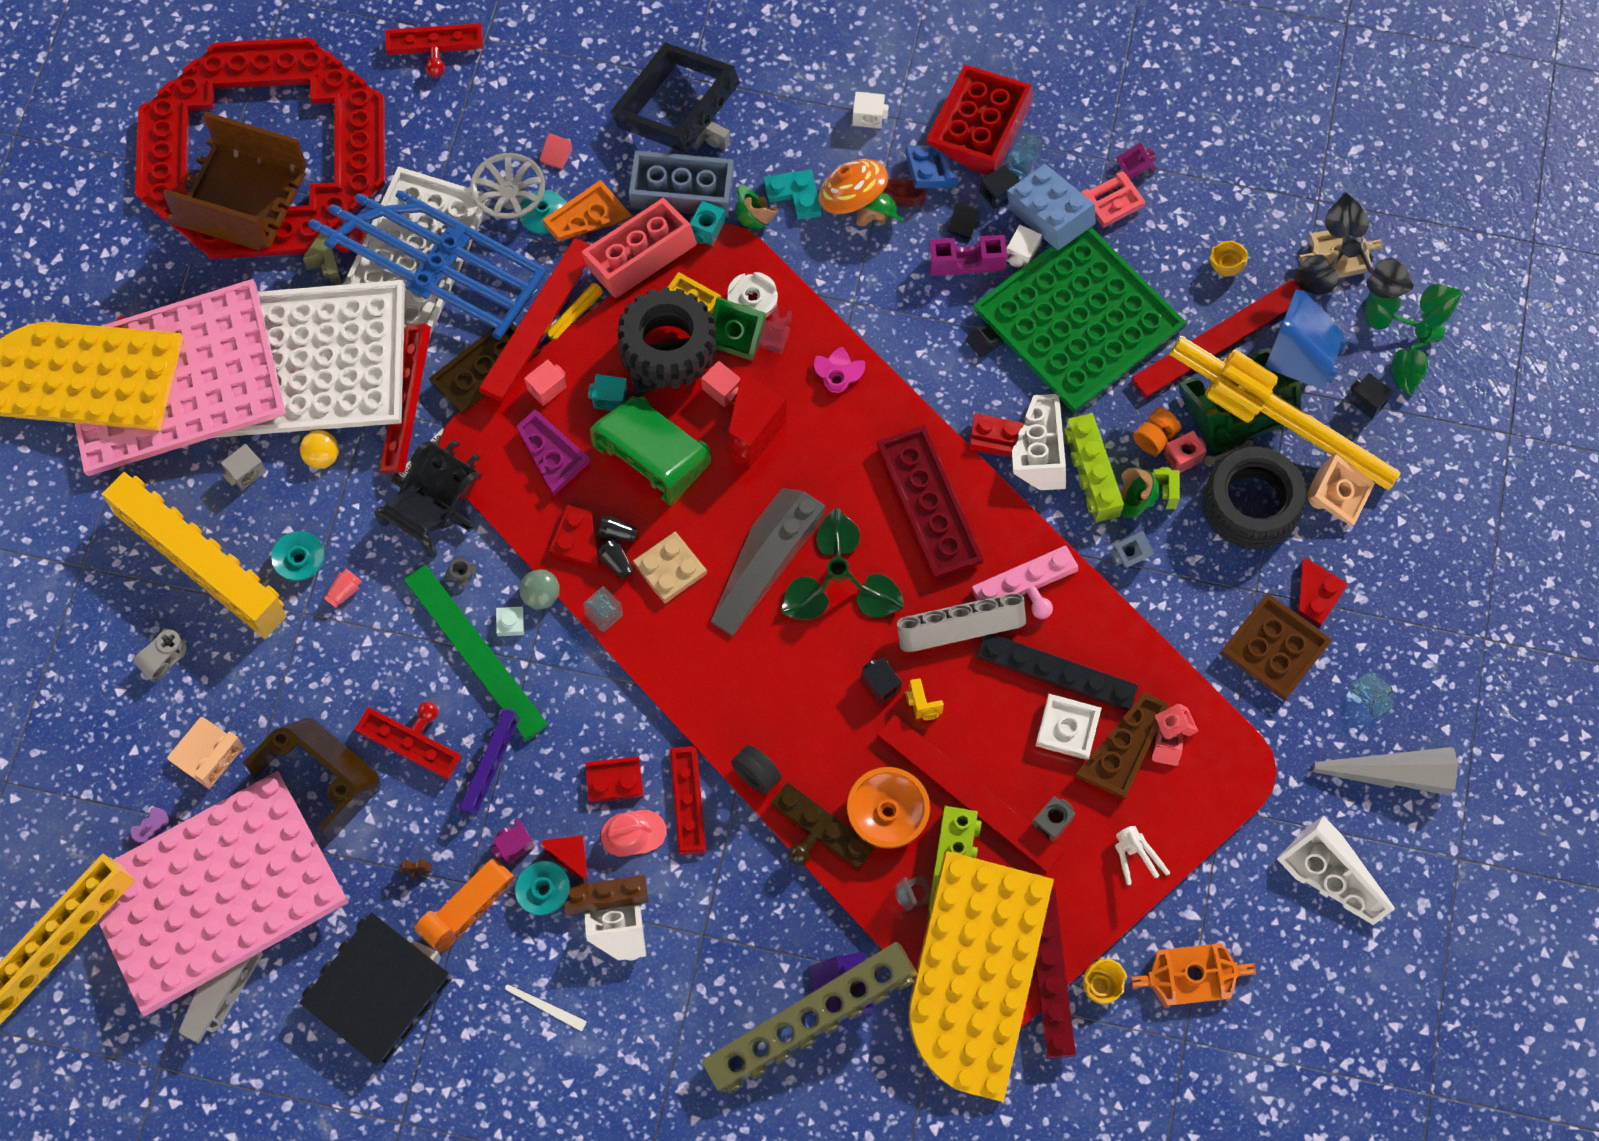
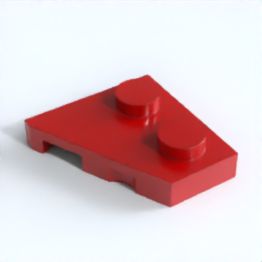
M570 505L566 506L549 550L550 555L598 569L599 561L592 512Z
M1304 557L1300 566V598L1297 614L1320 628L1348 583Z

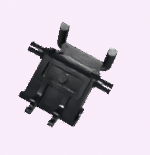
M453 440L446 449H442L431 441L419 445L410 459L412 465L406 478L395 473L392 477L393 479H391V483L400 487L398 495L388 501L384 507H378L374 513L380 525L388 526L389 522L420 541L427 555L432 558L437 556V550L429 536L430 532L439 528L443 530L453 524L459 525L467 532H470L473 529L472 526L475 525L474 522L464 517L461 512L475 482L482 477V474L475 470L476 465L474 464L481 456L475 453L466 463L462 462L454 456L456 453L453 451L454 448L460 445L456 440Z

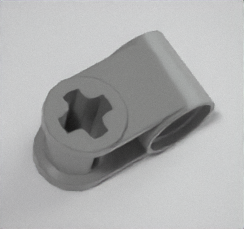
M164 630L136 655L133 663L152 682H156L162 679L169 669L184 657L187 645L174 630Z

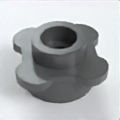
M456 557L450 564L449 569L446 570L445 575L447 579H453L458 582L459 586L463 587L469 584V578L472 574L476 573L477 568L475 564H469L462 557Z

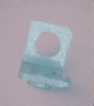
M924 875L908 880L907 877L902 878L895 885L897 900L903 905L905 912L930 902L931 889ZM912 885H920L924 888L925 895L923 899L916 900L911 889Z

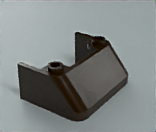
M304 718L272 731L243 761V764L250 775L256 778L277 755H287L299 744L337 776L329 785L327 791L328 798L337 808L319 826L321 833L330 843L379 791L381 780L376 771L318 722L311 718Z

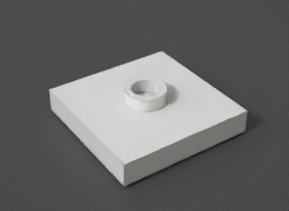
M1049 694L1035 746L1088 760L1101 708Z

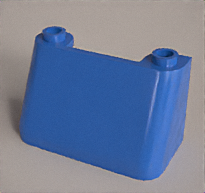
M1296 289L1265 368L1324 390L1327 382L1332 383L1338 369L1334 367L1338 352H1343L1348 339L1343 338L1345 332L1306 292Z

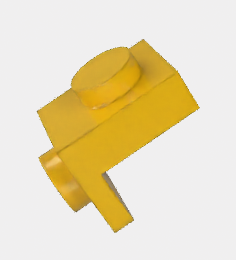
M921 678L910 680L909 690H905L908 706H913L916 719L932 720L937 718L939 714H942L943 701L927 703Z

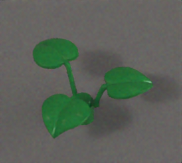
M1433 284L1427 287L1420 299V308L1424 312L1421 317L1425 320L1422 322H1416L1395 314L1401 305L1399 297L1381 298L1372 292L1368 294L1365 316L1372 328L1378 330L1386 329L1391 324L1393 318L1415 326V334L1421 340V342L1411 345L1409 351L1404 349L1398 350L1391 363V373L1395 383L1407 394L1414 395L1416 388L1424 379L1428 369V359L1425 353L1416 348L1428 346L1429 342L1438 343L1444 338L1445 328L1443 324L1454 312L1461 298L1462 290L1443 284Z

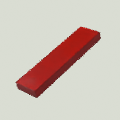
M695 746L670 748L679 855L706 853L697 748Z

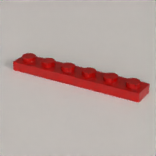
M425 323L406 326L403 344L402 421L399 424H388L379 470V472L386 475L405 473L431 333V326Z

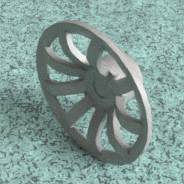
M502 153L486 159L475 170L471 180V194L476 205L486 214L501 219L518 218L528 214L538 206L545 192V179L541 168L530 158L516 153ZM505 160L504 178L493 163ZM512 160L524 163L515 177H512ZM531 167L537 177H531L521 182L525 172ZM487 168L497 183L479 177ZM532 184H539L537 196L524 190ZM477 185H484L493 191L478 196ZM492 198L498 199L494 211L483 204V202ZM523 198L533 201L528 207L521 210L520 204ZM502 207L515 210L513 213H500Z

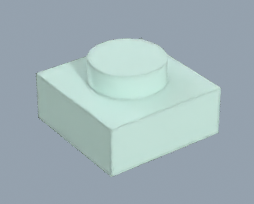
M523 607L496 608L498 637L524 635Z

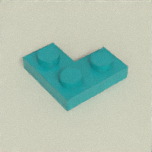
M812 169L764 177L768 203L792 199L797 220L821 216V207L818 201Z

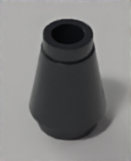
M611 515L609 517L603 516L598 537L604 538L603 541L614 540L634 543L638 528Z
M611 540L597 551L600 556L599 560L619 576L621 580L633 573L634 570L620 543L617 544L614 540Z

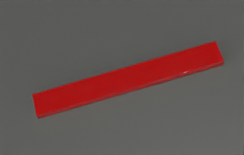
M574 238L480 385L479 392L500 402L504 401L588 266L582 251L591 246L590 244Z
M1291 279L1196 337L1191 342L1217 357L1285 315L1296 289L1301 290V288ZM1169 354L1131 378V382L1147 400L1194 370Z
M896 715L878 732L877 738L966 810L978 811L977 819L1045 874L1049 872L1063 855L1064 851Z

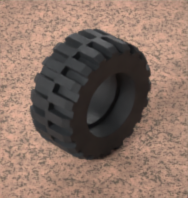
M662 288V291L652 289L647 291L645 296L640 294L635 297L634 304L630 302L624 308L625 313L620 315L618 321V347L623 366L631 372L633 378L636 380L641 378L642 383L649 387L655 384L657 389H665V386H672V389L680 388V384L685 383L687 386L694 383V377L701 378L705 374V368H710L716 352V328L714 317L708 311V306L703 301L698 302L697 296L692 293L686 295L684 290L677 288L676 291H670V288ZM663 326L680 328L691 337L685 345L671 351L654 349L643 341L649 332Z

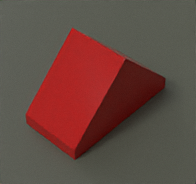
M583 835L542 841L541 848L545 854L581 882L587 883L588 870Z

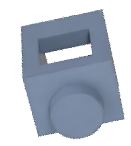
M1143 531L1113 544L1114 550L1110 552L1114 563L1117 566L1122 565L1123 569L1154 555ZM1127 546L1133 548L1134 552L1132 556H1127L1125 554V548Z

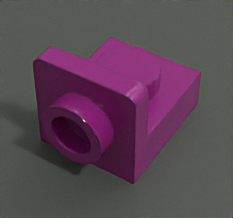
M1142 142L1116 157L1121 169L1129 179L1134 178L1149 168L1153 172L1158 169L1154 163L1158 160L1151 147L1146 149Z

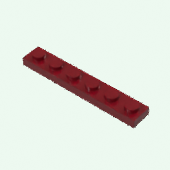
M1054 888L1051 889L1035 961L1047 1059L1076 1056Z

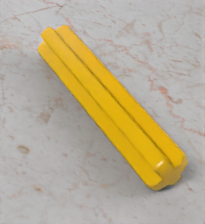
M592 283L546 332L547 337L551 341L557 339L567 328L577 322L603 294V289L598 284Z

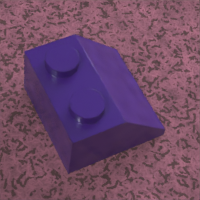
M864 952L835 956L808 966L812 993L864 962ZM864 983L857 984L853 990L854 996L856 998L862 997L866 992V986ZM840 998L831 1000L829 1009L832 1013L840 1010L842 1006ZM873 1003L865 1006V1012L860 1016L871 1015Z

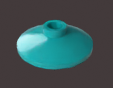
M545 190L538 206L528 214L519 217L520 222L532 233L540 235L551 234L542 224L543 219L562 207L566 202L559 194ZM524 198L520 204L521 210L528 207L533 201ZM540 207H546V209H544V210H540V209H538V208H540Z
M295 531L284 535L276 542L271 553V561L275 571L281 577L291 581H302L315 575L322 567L325 557L324 548L320 540L313 534L304 531ZM304 557L302 562H295L296 558Z
M549 861L533 863L525 868L517 879L515 886L516 899L519 905L530 914H551L565 903L570 890L569 878L563 868L556 863ZM548 887L549 892L546 895H541L542 889Z

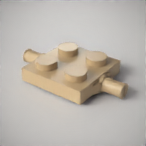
M1328 230L1311 233L1308 239L1312 253L1299 255L1300 265L1308 257L1319 254L1324 255L1328 259L1329 264H1331L1338 255L1339 250H1341L1343 238L1334 237ZM1363 237L1362 248L1365 249V254L1373 268L1369 251L1383 249V242L1381 239L1367 242ZM1343 255L1337 265L1333 267L1337 271L1339 278L1368 272L1361 255L1352 258Z

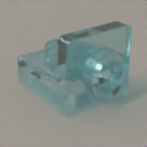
M1021 131L1015 147L1006 160V167L1028 176L1040 155L1042 141L1033 134Z

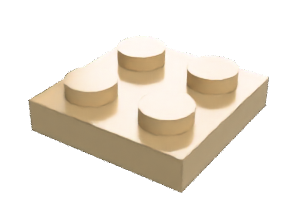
M676 532L633 560V565L664 604L707 574L706 568Z

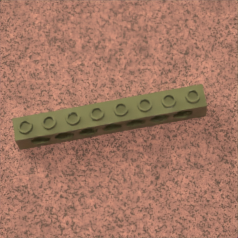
M895 942L701 1061L717 1091H727L728 1094L740 1089L743 1086L742 1081L750 1076L752 1079H755L766 1073L768 1065L773 1062L780 1064L792 1056L791 1051L798 1047L805 1049L815 1043L816 1039L814 1037L823 1032L829 1034L840 1027L839 1022L847 1017L852 1020L865 1012V1006L872 1002L874 1005L883 1002L889 997L888 992L897 987L899 990L906 988L914 982L912 978L918 974L902 946ZM883 968H889L891 973L890 979L885 983H880L878 980L879 971ZM859 983H864L866 986L865 994L860 998H856L853 993L854 987ZM840 998L842 1002L840 1010L832 1013L829 1009L831 1000ZM814 1012L817 1015V1022L813 1027L808 1028L805 1024V1018L809 1013ZM790 1027L793 1036L790 1041L784 1043L781 1039V1032L783 1029ZM766 1042L768 1052L764 1057H759L757 1047L760 1043ZM741 1056L744 1060V1066L741 1071L735 1072L733 1061Z

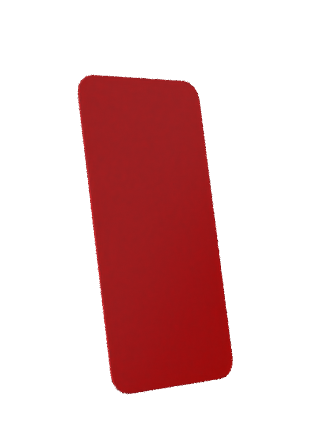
M724 224L713 246L697 242L696 246L615 299L613 295H610L567 328L557 339H553L541 348L540 353L526 364L503 402L486 395L464 414L458 412L444 427L439 447L446 449L453 440H456L460 445L454 448L453 451L456 452L454 456L462 462L466 463L475 453L481 456L474 463L476 465L475 470L480 472L482 477L475 482L467 499L532 571L547 570L556 576L560 585L558 599L688 741L697 748L699 753L788 849L795 844H801L808 834L770 806L771 801L787 782L853 831L854 829L848 819L847 801L853 785L864 774L877 768L894 767L909 772L922 783L929 797L930 814L925 829L914 841L898 848H880L875 846L872 854L858 871L817 841L810 849L808 862L803 865L881 950L895 942L899 943L916 971L928 924L927 915L945 806L965 808L877 738L878 732L894 715L1031 825L1033 819L1054 796L1059 800H1066L1073 807V812L1076 814L1072 823L1054 842L1064 853L1047 874L982 822L979 837H974L973 847H978L976 859L1054 879L1052 889L1055 888L1067 987L1260 810L1273 792L1277 774L1273 751L1261 733L975 450H970L969 444L761 238L744 227ZM679 272L721 295L722 299L728 300L729 285L737 276L744 273L745 276L753 275V272L765 274L775 283L778 299L775 310L766 318V329L754 359L751 361L716 349L710 368H705V374L718 361L739 377L745 372L786 398V422L753 465L749 467L744 463H737L729 454V428L735 402H730L726 407L722 406L702 390L701 378L694 377V383L687 386L685 383L680 384V388L672 389V386H665V389H655L642 396L649 401L653 409L697 442L700 440L710 448L711 464L680 498L670 506L661 499L664 492L660 491L657 487L655 489L651 487L649 479L616 454L609 455L607 449L602 454L592 446L590 428L611 411L593 408L592 399L588 398L590 383L595 382L596 374L627 378L628 392L626 400L635 396L630 373L625 369L622 358H620L617 328L619 327L620 315L625 313L624 308L630 302L634 304V298L642 294L645 296L647 291L652 289L662 291V288H667ZM748 293V300H757L758 294L754 293L753 295H750ZM663 326L649 332L643 341L651 346L690 338V336L680 328ZM843 347L849 355L851 362L857 360L865 361V371L858 381L849 383L846 390L840 393H833L825 388L824 379L816 374L814 362L816 356L829 359L835 350ZM546 360H549L554 366L556 364L559 365L565 372L566 389L542 406L526 389L524 378ZM838 379L832 381L835 384L841 383ZM534 410L538 411L590 457V463L555 496L552 495L517 431V425ZM924 425L984 559L983 564L934 580L876 446L879 440ZM782 488L804 491L824 504L825 517L833 509L839 508L851 519L860 532V542L852 553H841V557L848 562L850 573L863 586H865V581L871 574L887 576L899 588L904 602V607L900 611L882 618L868 617L860 610L857 603V597L862 590L858 589L847 579L841 583L830 581L827 588L823 591L829 598V606L821 616L811 620H797L784 615L781 609L786 590L791 582L799 577H811L818 582L820 588L825 581V577L829 575L827 565L832 558L836 557V554L827 556L819 550L816 538L820 523L733 637L711 623L751 527ZM567 505L592 512L597 551L609 542L603 541L604 538L598 537L603 516L609 517L611 515L638 528L634 543L615 541L617 544L620 543L634 570L632 574L621 580L619 576L599 560V555L598 569L550 555V547ZM676 532L706 568L707 574L664 604L633 565V560ZM1063 546H1067L1078 565V571L1037 589L1042 598H1046L1052 603V614L1046 619L1035 617L1032 613L1033 602L1028 594H1024L1022 596L1024 597L1026 614L1025 625L993 634L1139 685L1132 706L1143 693L1168 703L1167 709L1176 704H1181L1188 708L1199 732L1191 736L1183 735V748L1178 766L1152 761L1154 736L1125 800L1075 777L1078 770L1088 760L1035 745L1049 694L1101 708L1090 756L1121 722L1127 711L977 659L985 636L913 652L903 651L899 644L898 620L907 616L977 601L972 593V586ZM884 657L901 680L902 686L899 693L878 705L860 679L864 665L871 660H876L877 662ZM921 678L927 703L943 701L942 714H939L937 718L932 720L916 719L913 706H908L905 690H909L910 680ZM746 745H751L764 753L781 773L780 781L767 794H761L751 788L736 773L731 764L732 759ZM889 809L882 812L886 817H890L893 814ZM1048 815V818L1051 822H1062V819L1059 815ZM1130 826H1136L1139 834H1143L1146 842L1170 871V875L1166 876L1146 852L1159 874L1158 878H1154L1138 852L1129 855L1126 851L1125 855L1132 882L1131 885H1127L1119 853L1115 847L1119 843L1116 835ZM1035 965L1020 1028L1030 1022L1041 1011Z

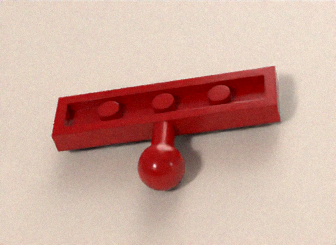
M482 23L385 29L387 55L430 53V60L426 63V72L429 76L437 78L442 76L445 71V65L440 60V52L483 49Z
M425 701L419 705L417 709L418 719L411 729L370 707L366 709L354 729L357 734L448 781L463 759L461 754L421 734L427 723L436 720L439 714L437 705L431 701Z

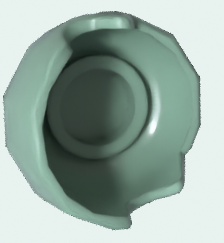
M547 570L531 571L523 577L520 583V596L524 604L535 611L551 607L559 597L560 585L556 576Z

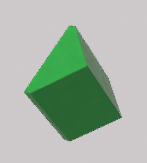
M717 297L712 313L716 328V349L752 361L766 329V312Z

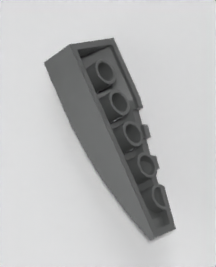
M782 488L751 527L711 623L733 637L825 518L824 504L804 491Z

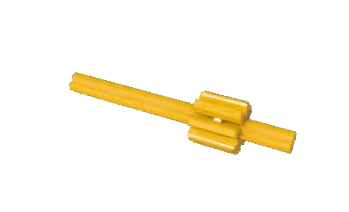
M1180 336L1169 353L1172 357L1211 381L1205 391L1206 397L1246 423L1252 421L1255 414L1258 415L1261 411L1328 454H1337L1363 475L1386 490H1390L1394 482L1398 480L1400 472L1274 394L1272 389L1278 380L1276 374L1241 352L1233 350L1227 358L1221 361L1183 336Z

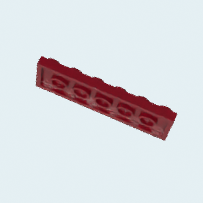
M924 425L877 441L878 451L933 579L937 580L983 564L982 554L926 426Z

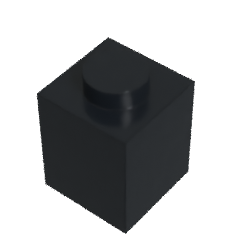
M1003 165L981 179L979 193L995 210L1008 201L1007 190L1020 181L1014 171H1010L1006 165Z
M1369 373L1363 380L1358 378L1350 388L1352 394L1348 401L1373 419L1388 403L1394 391Z
M884 657L877 662L876 660H871L863 666L860 681L878 705L901 691L902 682Z

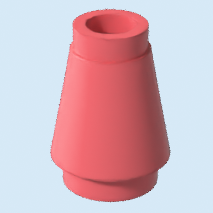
M347 568L342 573L339 571L324 599L337 608L339 604L343 603L360 589L358 586L362 581Z

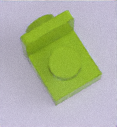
M1168 467L1154 469L1152 473L1158 480L1159 485H1162L1161 498L1166 500V509H1177L1180 500V470H1172Z

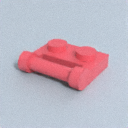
M1123 171L1115 174L1114 178L1091 190L1085 189L1081 191L1084 196L1095 204V218L1102 228L1145 206V200ZM1118 186L1122 188L1098 201L1095 199Z

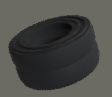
M751 745L744 746L731 761L734 770L742 780L761 794L769 793L781 779V773L775 764L764 753Z

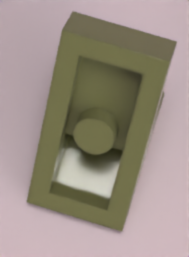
M319 234L303 257L306 269L311 270L321 267L324 278H330L332 286L340 285L342 282L333 249L328 248L324 244L328 238Z

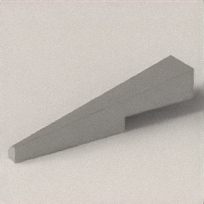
M1448 747L1314 762L1312 772L1389 788L1398 785L1450 796L1456 787L1458 762L1454 748Z

